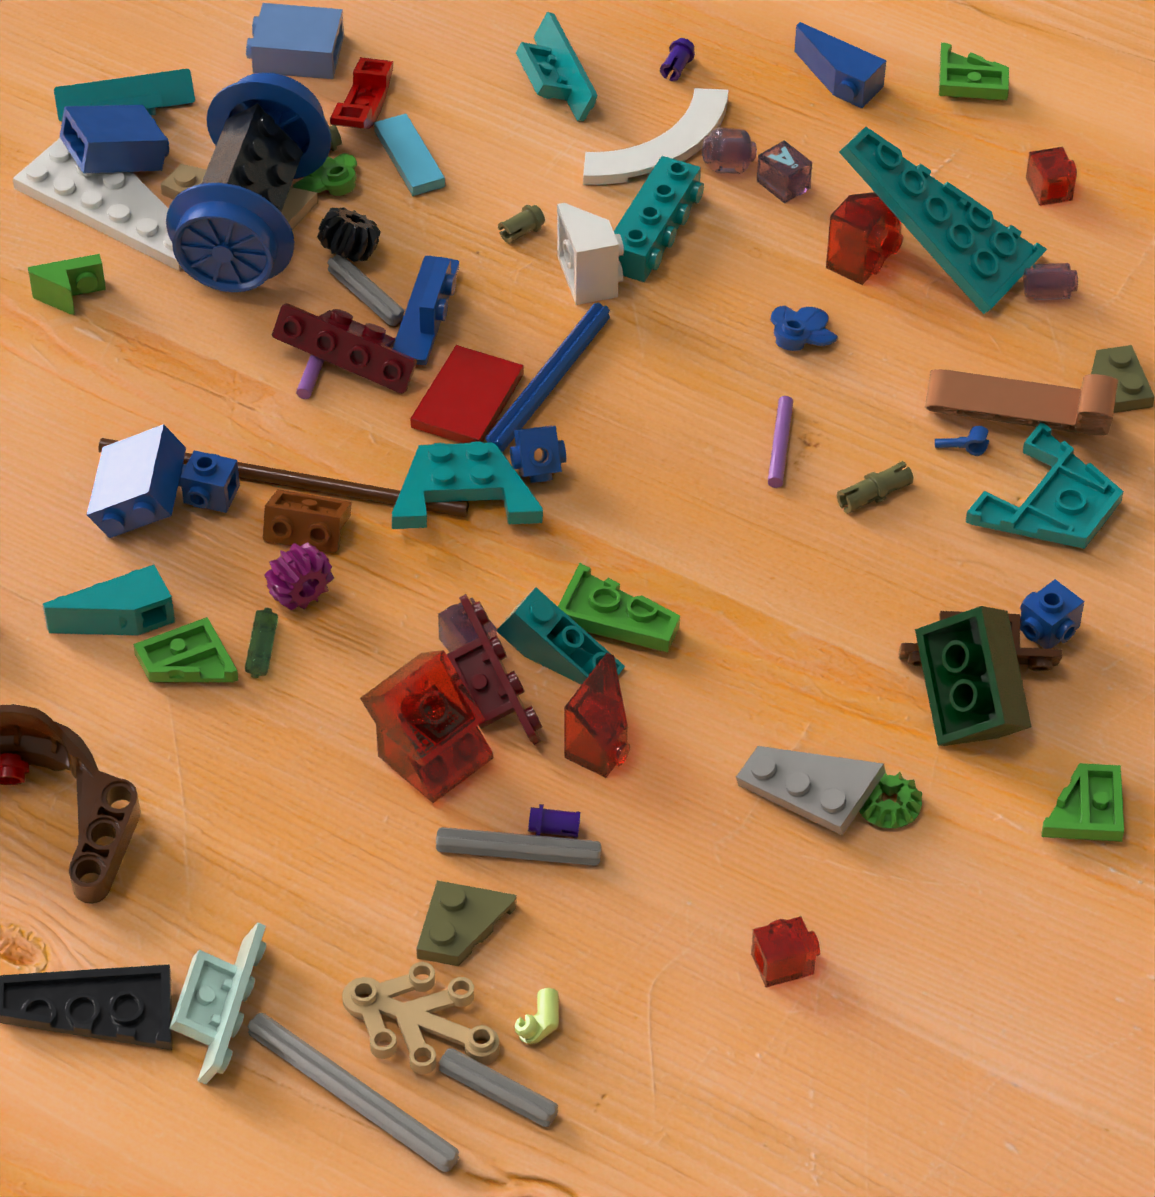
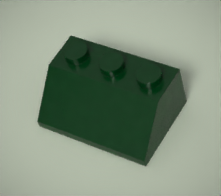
M979 606L915 629L938 746L997 739L1031 728L1008 611Z

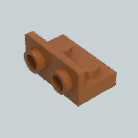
M277 489L265 505L263 540L292 546L294 543L302 546L308 542L319 551L336 553L340 547L341 529L351 516L352 502Z

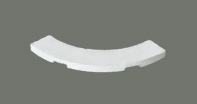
M694 88L691 104L683 117L668 131L648 142L615 151L585 152L583 185L617 184L628 182L630 177L643 174L649 176L661 156L683 162L701 150L710 141V136L716 128L720 127L727 109L729 90Z

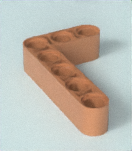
M934 369L930 371L925 408L937 413L1037 427L1042 422L1054 430L1089 435H1107L1113 419L1118 380L1106 375L1088 374L1083 377L1081 389Z

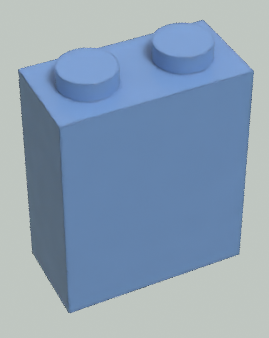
M262 3L259 16H254L253 38H248L246 46V56L252 59L253 73H276L287 76L333 79L344 38L343 9Z

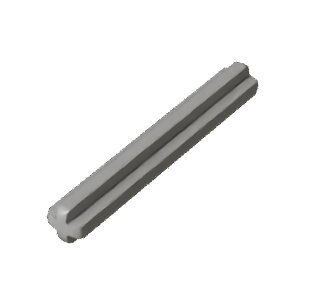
M446 827L439 828L436 836V849L439 852L592 866L599 865L601 859V843L592 840Z

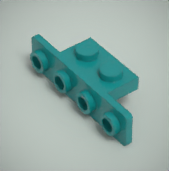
M547 12L534 35L537 45L521 42L516 55L537 95L546 99L566 100L576 120L585 121L590 110L595 106L598 95L555 14Z
M190 69L54 88L58 119L61 122L65 106L144 105L152 116L157 115L156 108L188 104L195 101Z

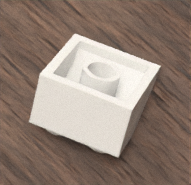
M567 203L557 204V257L575 304L580 305L617 298L618 282L623 281V271L619 261V256L624 254L621 235L614 234L610 221Z

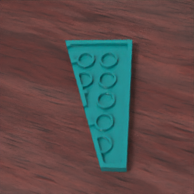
M868 127L863 128L839 151L983 314L992 309L1047 250L1039 243L1032 245L1020 237L1022 232L1014 226L1006 227L995 220L992 211L949 182L942 184L930 176L931 170L921 163L915 166L902 157V152L899 148Z

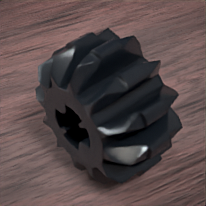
M344 207L340 209L330 208L320 223L317 238L324 248L331 250L332 254L340 255L342 258H349L354 262L358 260L367 261L374 250H376L381 231L374 221L368 220L366 215L358 214L355 210L350 211Z

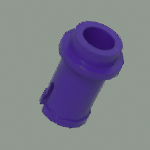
M679 38L671 43L669 47L670 53L660 67V73L664 78L667 79L670 71L674 70L670 81L678 80L686 64L693 60L695 57V47L690 40Z
M539 804V808L531 807L528 832L536 833V836H540V833L578 838L581 812L543 809L544 804Z

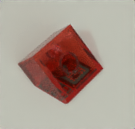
M444 650L420 653L360 698L380 732L421 766L429 763L485 720Z

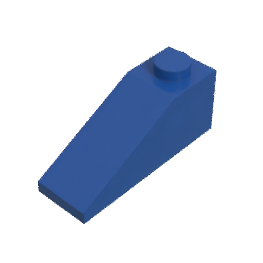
M799 22L796 25L794 52L833 96L863 108L884 87L885 59Z

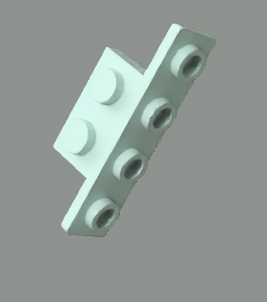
M259 922L244 937L235 965L204 951H197L192 958L169 1029L208 1045L198 1077V1081L205 1085L216 1073H224L232 1057L233 1050L228 1048L231 1037L234 1038L241 1027L244 1014L239 1012L242 1001L245 1002L248 999L255 984V978L250 975L253 966L258 965L266 949V943L261 941L266 926Z

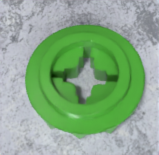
M901 772L895 776L885 773L859 812L868 822L883 828L903 827L913 822L919 815L922 807V792L917 790L914 779H904ZM882 793H885L888 796L896 794V802H894L891 799L883 801Z

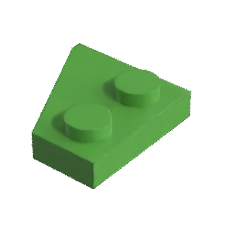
M941 42L939 96L1007 100L1009 67L997 62L987 61L983 57L971 52L966 58L951 52V44Z
M208 617L133 644L135 656L149 682L238 681L237 669Z
M1079 763L1071 776L1070 784L1063 789L1058 797L1056 807L1049 818H1045L1041 836L1122 842L1124 818L1121 766Z

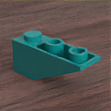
M155 565L134 570L117 578L97 583L91 587L43 603L46 626L49 633L141 635L175 622L172 596Z
M537 587L516 606L496 630L526 658L601 695L625 667Z

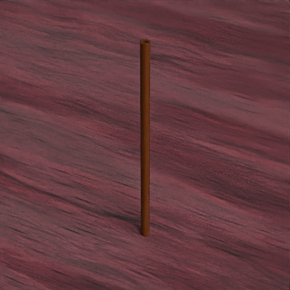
M101 438L98 447L99 453L102 452L104 446L118 442V440ZM185 452L183 464L188 463L192 455L191 453ZM237 462L239 477L392 505L396 504L400 494V490ZM463 501L425 503L426 511L465 518L469 508V503Z

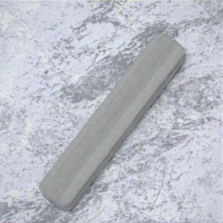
M336 254L334 258L328 260V271L388 325L396 326L399 322H402L404 309L347 258H342Z
M453 1048L447 1049L439 1061V1070L442 1073L543 1127H549L557 1116L558 1105L555 1102Z

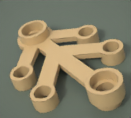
M418 962L411 966L407 975L381 983L368 977L357 978L349 982L343 990L342 1000L345 1009L355 1018L364 1020L370 1035L371 1052L379 1059L390 1058L397 1050L396 1035L390 1029L385 1028L380 1014L397 1020L410 1053V1067L417 1074L431 1073L436 1067V1052L432 1046L425 1043L420 1029L464 1046L465 1055L483 1065L493 1063L499 1056V1037L491 1028L480 1025L470 1029L431 1014L453 1006L466 1007L473 1002L474 985L466 977H457L451 980L447 990L403 1003L393 999V997L413 990L426 992L433 988L435 985V970L433 966L427 962ZM419 974H426L429 976L427 979L419 980L415 978ZM458 989H464L468 991L464 995H458L454 993ZM362 994H368V995H370V996H368V997H366V998L358 997L359 995H362ZM382 1040L390 1042V1044L385 1047H380L376 1045L379 1041ZM487 1040L488 1042L484 1044H478L475 1041ZM420 1056L430 1058L427 1062H418L416 1059Z

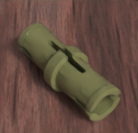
M902 461L882 472H871L865 475L864 480L837 492V500L840 507H845L844 512L848 514L870 502L875 501L878 503L885 500L887 494L913 483V473L910 467L902 470L907 465Z

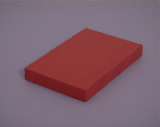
M456 345L410 418L411 428L459 443L484 442L524 375V365Z

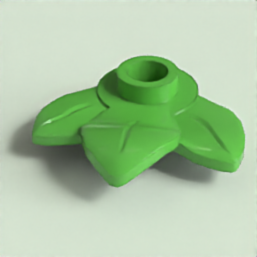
M345 153L334 159L327 157L319 169L293 184V188L317 193L328 190L334 196L345 195L356 186L357 175L354 169L357 166V161L354 156Z

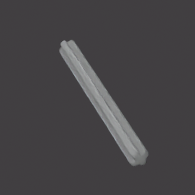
M258 1013L254 1019L250 1020L248 1024L250 1036L443 1172H448L458 1162L459 1151L457 1148L265 1013Z

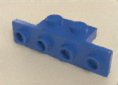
M425 256L392 348L416 359V364L418 365L427 364L440 323L446 319L448 300L450 296L454 295L456 288V276L459 270L458 260L437 256Z

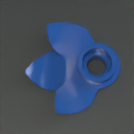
M779 306L771 314L770 320L775 325L774 336L776 337V344L785 350H801L804 348L805 343L826 346L838 339L835 333L825 329L829 316L822 309L803 307L796 312L787 306Z

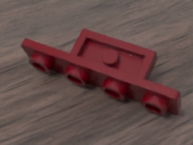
M288 303L281 306L272 332L273 338L400 394L407 391L417 361L392 349L395 338L386 335L384 328L371 323L363 325L352 320L353 316L350 313L340 309L329 310L320 316H316Z
M467 594L459 597L479 638L444 655L471 712L481 719L477 723L478 726L482 729L516 712L530 741L534 745L541 742L536 730L542 728V724L532 706L525 709L519 697L525 690L515 671L507 673L501 660L508 656L497 635L490 639L484 625L490 623V620L481 602L478 601L473 604Z

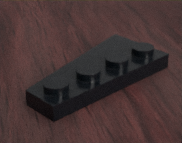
M170 964L0 975V1023L172 1050V1029H169L172 1021Z

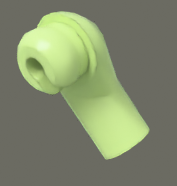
M552 988L539 990L537 993V1013L534 1016L525 1015L526 1021L521 1017L517 1019L514 1028L522 1042L528 1044L539 1043L557 1029L559 1025V993L557 990Z

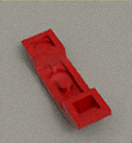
M360 57L353 71V85L344 103H337L330 117V125L370 129L382 110L392 76L394 61Z

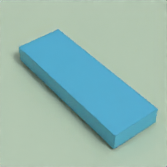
M407 114L374 122V131L412 196L445 187L444 175Z

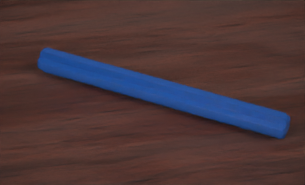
M599 302L591 306L486 436L487 442L496 444L501 452L506 449L515 437L514 430L522 429L609 320L610 316L608 313L610 309L607 306H603Z

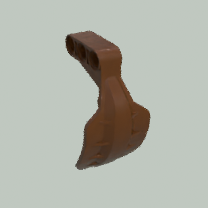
M16 704L0 705V754H17L21 756L22 761L29 763V765L46 767L53 771L67 769L77 779L79 835L78 846L70 862L69 875L74 895L78 900L91 904L100 902L110 892L140 818L141 811L136 787L126 779L99 771L93 755L83 739L67 726L53 721L44 712L37 708ZM119 800L130 802L121 809L111 807L114 802ZM109 836L114 838V841L109 845L102 846L96 844V841L101 837ZM88 873L100 875L94 882L85 883L80 881Z

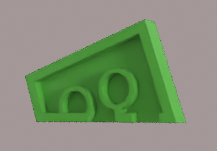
M579 563L558 605L562 611L586 632L667 653L680 626V615L642 595L633 597L621 591L620 584L610 578H607L605 581L591 575V568L582 563Z

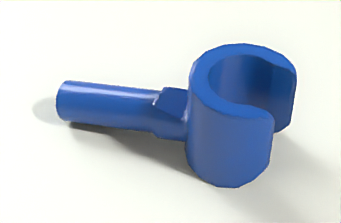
M974 426L970 430L968 437L935 439V448H965L971 455L980 456L986 451L989 440L986 439L989 431L983 426Z

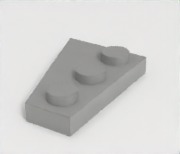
M757 746L736 776L738 786L843 835L886 771L883 763Z

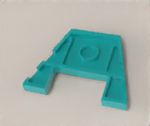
M1040 422L1024 442L1023 453L1052 466L1050 471L1020 507L984 491L967 511L966 523L1085 549L1122 502L1124 491L1093 464H1084L1073 454L1074 448L1066 441L1060 443L1051 435L1052 429Z
M479 441L460 444L435 443L418 446L392 511L391 526L392 529L427 528L426 502L504 500L508 524L542 523L543 508L496 444Z

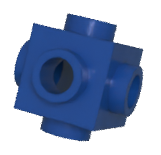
M550 425L514 430L516 446L510 447V458L513 469H519L520 476H529L530 483L553 480L552 473L562 472L561 463H566V449L564 441L557 438L556 426ZM540 448L542 458L536 461L534 459V452Z
M194 450L188 463L183 464L178 486L182 488L183 503L198 508H207L227 513L240 487L237 460Z
M1054 579L1040 591L1030 593L1023 600L1020 606V630L1029 640L1036 642L1044 649H1052L1060 642H1067L1080 627L1085 601Z

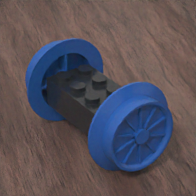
M276 73L248 75L238 82L223 88L216 94L207 111V128L216 147L201 184L187 188L178 194L170 204L167 212L166 228L177 262L193 279L216 290L225 292L249 291L259 287L266 280L275 277L288 266L293 256L295 241L292 229L281 212L293 179L305 177L319 169L330 152L331 132L324 117L322 106L316 96L300 82Z

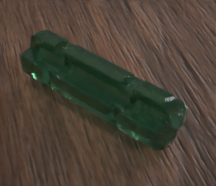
M265 607L264 610H257L254 616L248 655L245 662V671L250 673L253 678L265 676L269 671L275 630L278 622V615L273 613L271 608Z

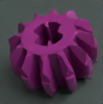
M308 542L302 546L294 543L287 552L280 550V557L269 562L272 569L264 575L271 596L290 610L298 606L305 610L309 602H318V596L329 591L327 584L334 579L329 559L323 552H320Z

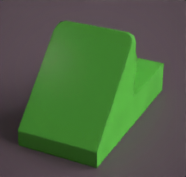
M100 254L28 267L33 298L71 315H75L72 296L106 290Z

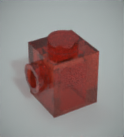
M1063 146L1029 152L1026 180L1039 206L1072 201L1077 169L1075 162L1069 160Z
M801 916L789 920L779 919L771 922L769 925L753 929L751 955L765 987H770L814 975L816 956L820 955V945L815 932H808Z

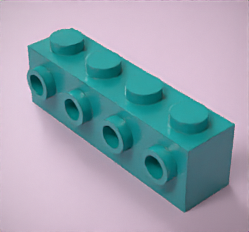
M661 156L614 230V234L621 235L624 247V254L619 256L623 276L645 283L651 271H656L659 268L666 247H672L677 229L680 225L684 226L686 224L693 203H699L704 191V183L700 182L701 167Z

